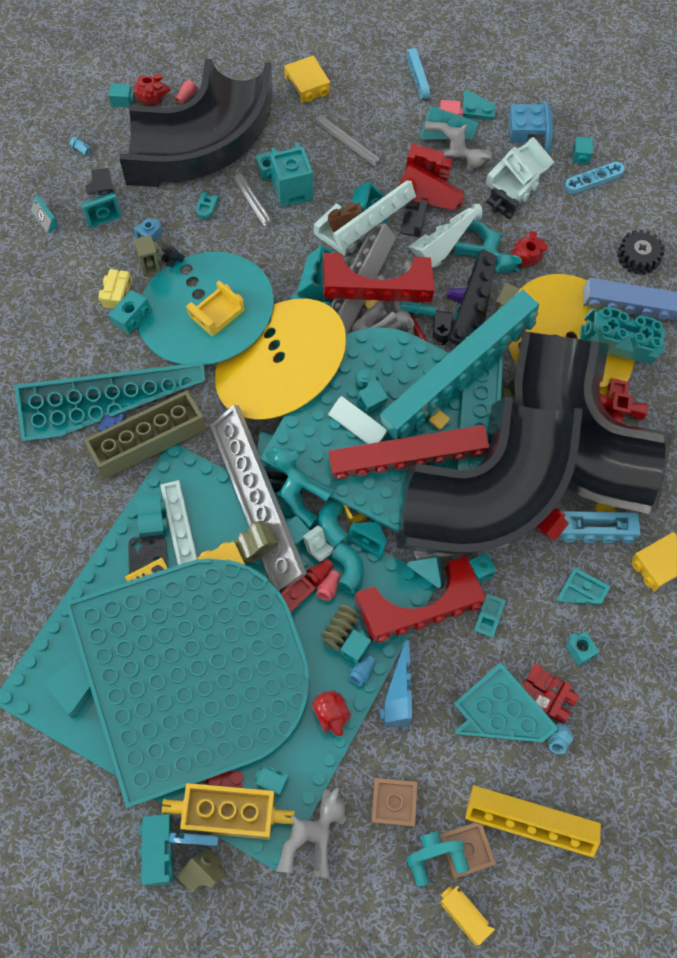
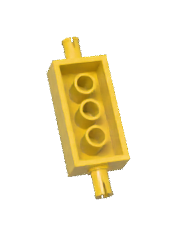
M186 783L183 801L164 799V806H162V813L181 814L180 829L183 832L265 840L271 839V829L274 823L293 825L291 818L286 817L295 816L294 810H277L274 807V791Z

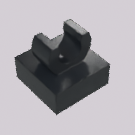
M167 244L162 245L161 250L165 253L162 256V261L171 267L175 265L176 260L183 262L185 256Z

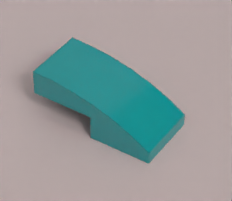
M487 593L474 631L493 638L506 600Z

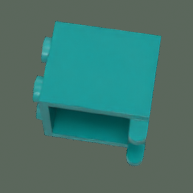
M298 142L294 143V149L276 152L275 147L271 148V180L280 207L313 200V171L304 147H300Z

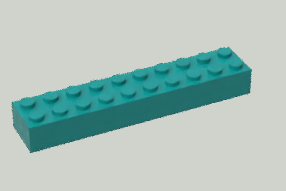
M523 289L380 414L381 426L387 429V434L393 440L408 438L415 428L419 429L422 427L430 415L434 416L439 411L442 404L449 403L458 390L462 391L467 386L468 381L472 378H477L485 366L489 367L495 361V357L499 354H504L513 341L517 342L520 340L523 331L531 330L535 326L539 303Z

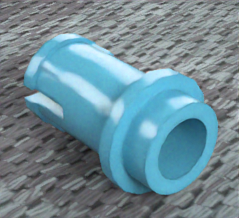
M73 137L70 140L72 149H77L85 156L91 153L92 147L81 141L80 137Z

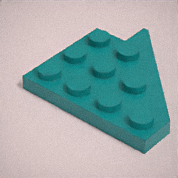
M502 662L454 703L467 719L454 731L456 734L543 742L559 729Z

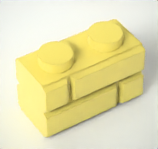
M110 269L108 275L104 276V289L99 292V301H101L104 308L114 309L128 294L132 283L131 275L128 271Z

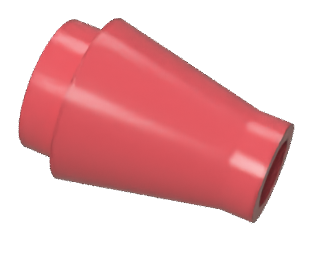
M190 80L184 82L175 100L183 105L193 97L198 90L195 83Z
M330 571L329 575L317 587L316 595L324 601H331L335 597L341 575L336 571Z

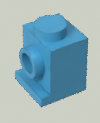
M148 217L138 227H134L135 236L140 238L151 235L154 242L163 234L162 225L156 218L152 220Z

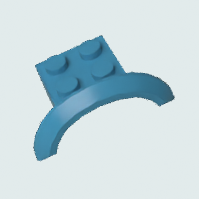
M542 100L540 105L511 104L508 115L510 143H526L528 134L545 135L544 150L549 154L553 137V120L550 105L546 100Z

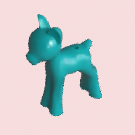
M473 219L465 231L479 234L484 242L483 245H473L457 241L454 256L477 257L478 252L484 249L497 256L494 274L505 275L513 270L519 273L520 270L517 265L522 262V259L516 255L498 252L500 240L505 234L498 233L488 228L484 223Z
M273 446L272 452H265L266 460L288 475L282 489L276 493V496L282 497L291 506L292 512L310 528L317 521L318 515L305 508L300 491L302 488H305L327 501L336 489L324 485L295 467V462L300 457L297 450L293 451L290 448L277 450Z

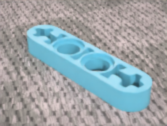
M407 49V59L411 71L414 73L412 74L414 81L418 85L416 87L420 99H429L430 89L417 49Z
M612 162L573 176L566 180L564 189L569 194H576L620 178L624 172V165L620 162ZM601 173L604 174L606 177L600 178L597 174ZM583 179H589L591 183H585Z

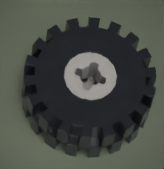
M633 230L632 234L630 232L627 233L626 237L624 236L617 253L619 263L623 262L622 267H628V272L631 273L633 270L635 271L634 274L637 275L639 272L645 275L647 271L652 273L653 269L656 270L665 253L664 244H661V239H656V234L652 236L650 231L644 233V230H640L638 233L637 230Z

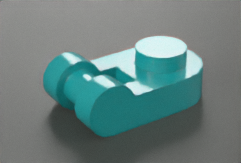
M202 192L195 209L197 217L202 220L211 218L216 205H218L220 196L215 194L212 196L208 195L207 192Z

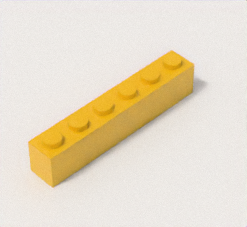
M475 785L472 787L465 819L594 858L600 844L601 823Z

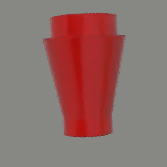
M325 559L323 562L308 569L304 577L314 587L319 586L334 566L330 560Z

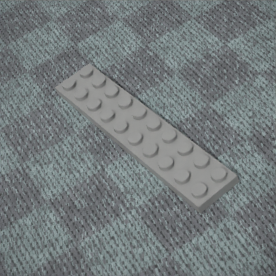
M233 405L210 426L249 527L251 528V525L257 521L269 522L278 544L264 554L262 561L271 584L281 593L307 573L260 460L240 406Z

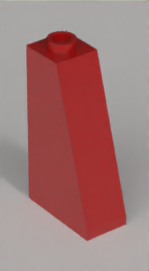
M412 162L407 167L398 185L400 186L407 180L412 181L416 197L411 201L420 203L421 199L428 200V205L455 210L457 206L461 207L465 199L462 197L464 194L463 190Z

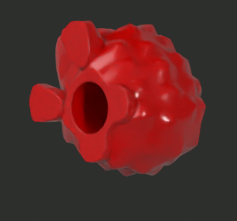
M157 73L153 77L141 75L137 78L134 93L139 102H143L144 105L157 106L162 102L163 97L170 92L169 86L159 82L163 79L161 74Z
M530 231L528 237L524 236L515 243L512 255L519 256L522 259V262L518 264L522 268L534 266L543 258V251L548 250L547 243H544L543 238L536 237L537 233L535 231Z
M334 690L323 691L313 701L312 708L324 733L326 734L330 730L334 735L340 737L343 735L344 725L351 718V712L346 705V699L342 697L341 693H337Z

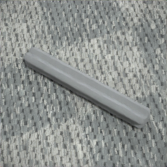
M241 173L235 175L234 180L262 224L265 227L270 225L272 219Z

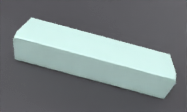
M342 396L328 414L367 444L381 442L387 434L386 428Z

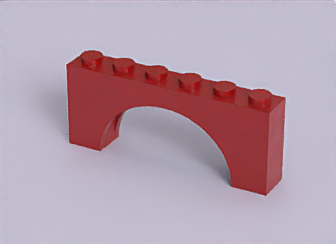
M324 253L323 256L324 298L432 302L435 289L431 257H413L411 268L402 276L389 280H375L363 277L352 271L345 264L342 254Z
M467 556L448 562L444 569L447 576L445 594L435 603L423 608L409 609L396 606L387 601L379 593L376 586L357 592L354 601L371 642L378 641L383 643L392 636L397 635L401 637L409 633V630L415 628L416 630H421L427 627V624L433 622L439 624L445 621L447 617L452 616L456 618L463 615L465 611L471 610L473 612L482 608L486 597Z

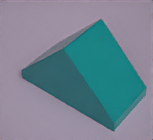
M378 522L352 523L347 540L381 558L387 540Z
M440 556L408 562L407 566L437 588H441L445 584Z

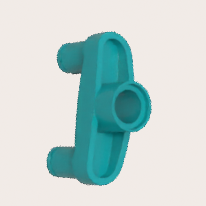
M439 831L421 836L423 849L406 858L409 868L411 867L417 887L430 883L424 866L425 860L446 853L448 855L451 854L457 874L470 870L463 851L465 850L463 840L442 843Z

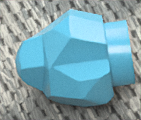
M557 723L556 725L559 729L550 735L547 740L552 752L563 754L572 744L573 734L565 724Z

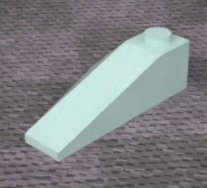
M466 209L451 218L450 224L436 227L435 233L429 236L427 234L423 235L408 246V248L416 257H431L432 268L439 266L478 213L477 209Z

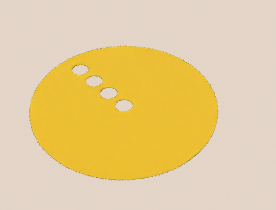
M550 274L541 276L528 282L518 291L520 292L523 289L539 303L536 324L531 330L527 329V332L566 337L567 332H573L576 334L577 339H579L581 325L585 326L587 322L584 320L585 315L591 309L601 311L603 308H591L590 306L583 305L584 285L588 280L573 275ZM522 337L517 342L513 341L509 345V350L516 364L518 363L520 351L518 343ZM607 354L605 372L610 379L614 378L627 382L635 360ZM608 385L603 389H599L601 394L607 396Z
M292 299L274 304L271 321L261 336L240 354L217 363L215 386L221 402L227 409L233 405H239L244 418L255 420L283 416L307 404L329 384L342 362L346 347V332L340 316L327 304L312 299ZM274 328L276 330L273 337L264 338V334L268 329ZM279 340L280 346L276 350H269L270 343ZM280 352L285 353L283 361L279 363L273 361L276 354Z

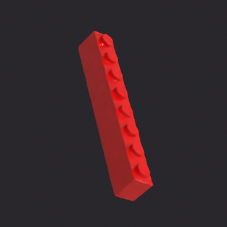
M481 425L329 450L328 454L332 479L344 480L352 475L362 477L370 472L380 474L387 472L388 469L404 470L407 466L415 464L427 465L430 462L441 464L449 459L459 461L467 456L482 457L487 453L489 444L485 426Z

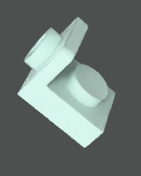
M316 526L303 536L308 554L319 562L334 552V548L327 544L321 527Z

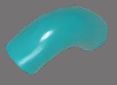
M330 499L319 511L318 525L323 529L325 539L334 548L348 534L341 528L337 520L344 512L343 504Z
M341 541L331 557L344 567V574L339 580L338 585L345 592L355 594L364 577V564L359 554L351 546Z

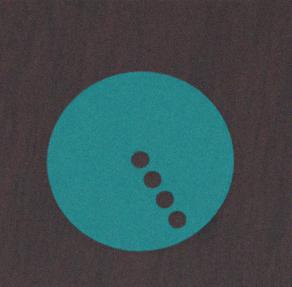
M204 252L185 257L183 262L177 260L173 267L169 265L165 267L147 285L142 296L147 298L152 310L138 324V330L148 348L167 361L181 365L203 362V365L219 363L246 350L264 332L273 311L274 297L272 287L265 273L256 264L239 255L226 252ZM185 265H190L193 267V270L190 274L183 275L180 272L181 268ZM195 277L199 280V283L194 287L186 285L189 278ZM220 281L224 285L227 284L233 293H238L243 298L245 311L212 337L190 318L186 306L190 302L195 306L199 305L218 289L216 282ZM196 290H203L205 292L204 297L198 300L194 299L192 294Z

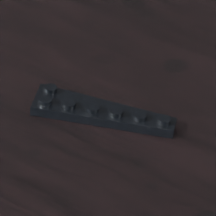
M484 249L478 252L472 274L467 282V290L462 296V304L457 310L458 315L456 320L453 321L447 337L448 341L456 345L463 342L486 319L497 256Z

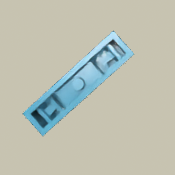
M562 511L566 515L564 518L569 524L560 534L558 540H564L567 543L575 542L576 540H583L585 543H592L595 540H603L604 543H613L615 541H622L625 544L633 543L640 536L638 513ZM612 524H616L614 527H584V529H579L581 526H612Z

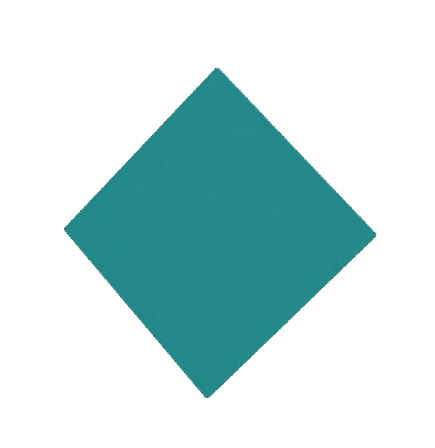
M178 444L163 452L0 689V708L116 776V772L93 695H90L80 711L72 719L45 687L43 682L80 654L65 602L127 582L125 576L129 575L128 543L131 538L139 537L136 496L159 494L160 500H163L160 485L179 480L197 557L205 551L217 549L225 542H235L239 534L248 531L250 528L228 470ZM276 496L285 521L288 518H294L296 515L292 512L291 506L284 499ZM165 509V511L161 512L162 518H166L167 530H163V536L166 538L168 568L177 566L178 563ZM318 519L310 528H308L310 531L314 529L316 526H319ZM347 536L342 541L359 554L364 564V577L355 594L345 592L338 585L335 597L331 601H324L316 595L317 585L315 590L291 612L305 653L309 672L308 697L302 716L289 737L272 753L253 763L231 770L232 772L240 771L242 773L243 781L241 784L245 789L262 790L256 786L257 781L254 780L259 767L262 769L275 768L281 772V776L284 773L289 774L288 782L281 797L275 796L274 807L277 810H294L295 816L299 820H310L321 799L322 792L329 785L412 630H409V633L401 637L397 635L392 636L383 643L378 641L371 642L363 658L366 655H370L376 660V663L373 666L367 683L362 686L353 684L348 678L349 671L355 664L341 656L340 652L326 646L321 641V633L326 631V625H331L330 619L335 618L334 613L339 611L340 605H346L360 615L354 601L355 595L359 591L376 586L379 593L390 603L403 608L417 609L426 607L436 588L435 585L407 566V563L383 552L380 558L347 540ZM136 541V544L132 545V548L134 547L137 551V554H139V548L143 547V544H140L139 541ZM305 545L297 550L305 571L324 561L319 562L309 555ZM330 554L325 559L332 562L334 568L331 571L338 572L342 577L344 574L343 565L332 559V554ZM262 558L254 563H245L246 566L258 571L270 582ZM356 617L355 619L359 624H351L354 630L358 632L363 631L368 635L362 618ZM334 690L337 693H341L342 697L346 699V705L351 712V718L344 725L343 735L340 737L334 735L330 730L328 733H324L312 708L313 701L323 691ZM203 780L195 784L205 785V781ZM186 787L154 799L162 804L164 799L183 801ZM274 823L271 829L270 840L216 836L276 871L283 845L289 840L292 825Z

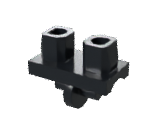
M495 187L491 190V194L486 201L487 204L492 206L494 213L500 212L509 220L513 217L519 205L518 200L510 199L504 190H498Z

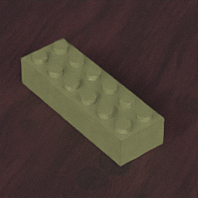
M185 391L84 439V442L105 480L207 430L203 415L188 391Z

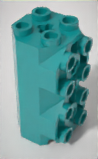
M607 306L601 311L591 309L584 318L587 321L586 325H581L579 339L609 343L608 354L651 364L659 355H663L665 351V345L663 344L666 330L663 329L660 321L651 317L640 315L636 319H630L626 312Z

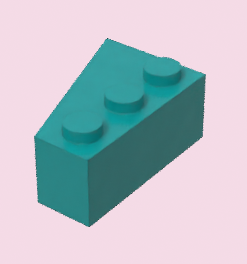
M432 105L429 106L425 121L445 122L451 127L461 128L466 124L465 139L474 138L479 124L475 120ZM424 121L419 136L420 139H449L441 131H425Z
M321 245L307 255L297 294L320 302H330L333 299L324 298L322 263L324 253H334V251Z
M170 814L143 816V823L139 824L140 837H142V846H140V858L142 860L141 885L147 888L174 885L173 842H169L170 833L172 832V816Z

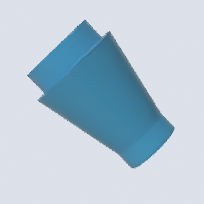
M366 655L349 671V680L357 686L366 684L376 660L372 656Z

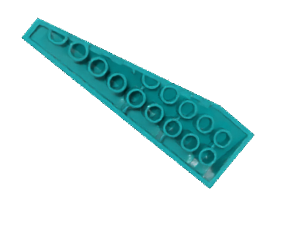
M203 362L14 385L22 441L60 437L100 422L104 415L108 414L112 417L205 381Z

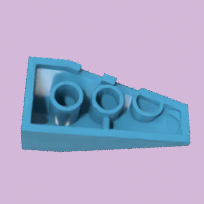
M409 640L404 642L386 696L384 708H380V721H384V727H409L412 720V693L409 691L411 674L408 673V669H410Z

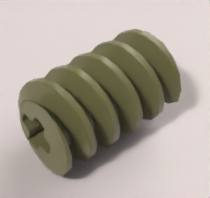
M346 605L339 606V611L334 613L335 618L330 619L331 625H326V631L321 633V641L329 648L340 652L338 644L344 645L345 643L342 638L350 636L347 630L352 632L354 628L351 624L358 625L359 622L355 618L361 617L355 610Z

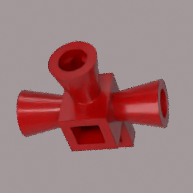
M611 378L608 384L607 396L600 393V398L606 411L622 424V418L627 415L643 421L648 410L647 403L632 402L633 395L628 394L629 382Z

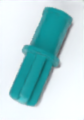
M401 301L400 310L415 313V315L421 314L434 317L436 306L421 304V302Z

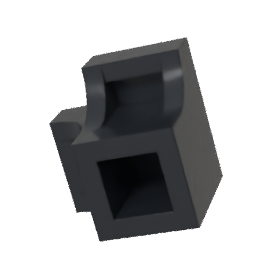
M109 168L91 170L92 181L85 185L86 193L88 195L97 194L100 196L111 192L114 193Z

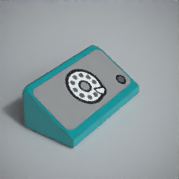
M36 195L31 212L45 231L49 233L58 228L56 218L40 196Z

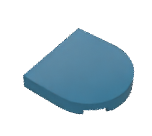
M171 832L169 842L217 846L218 837L210 834L179 833L177 837V833Z

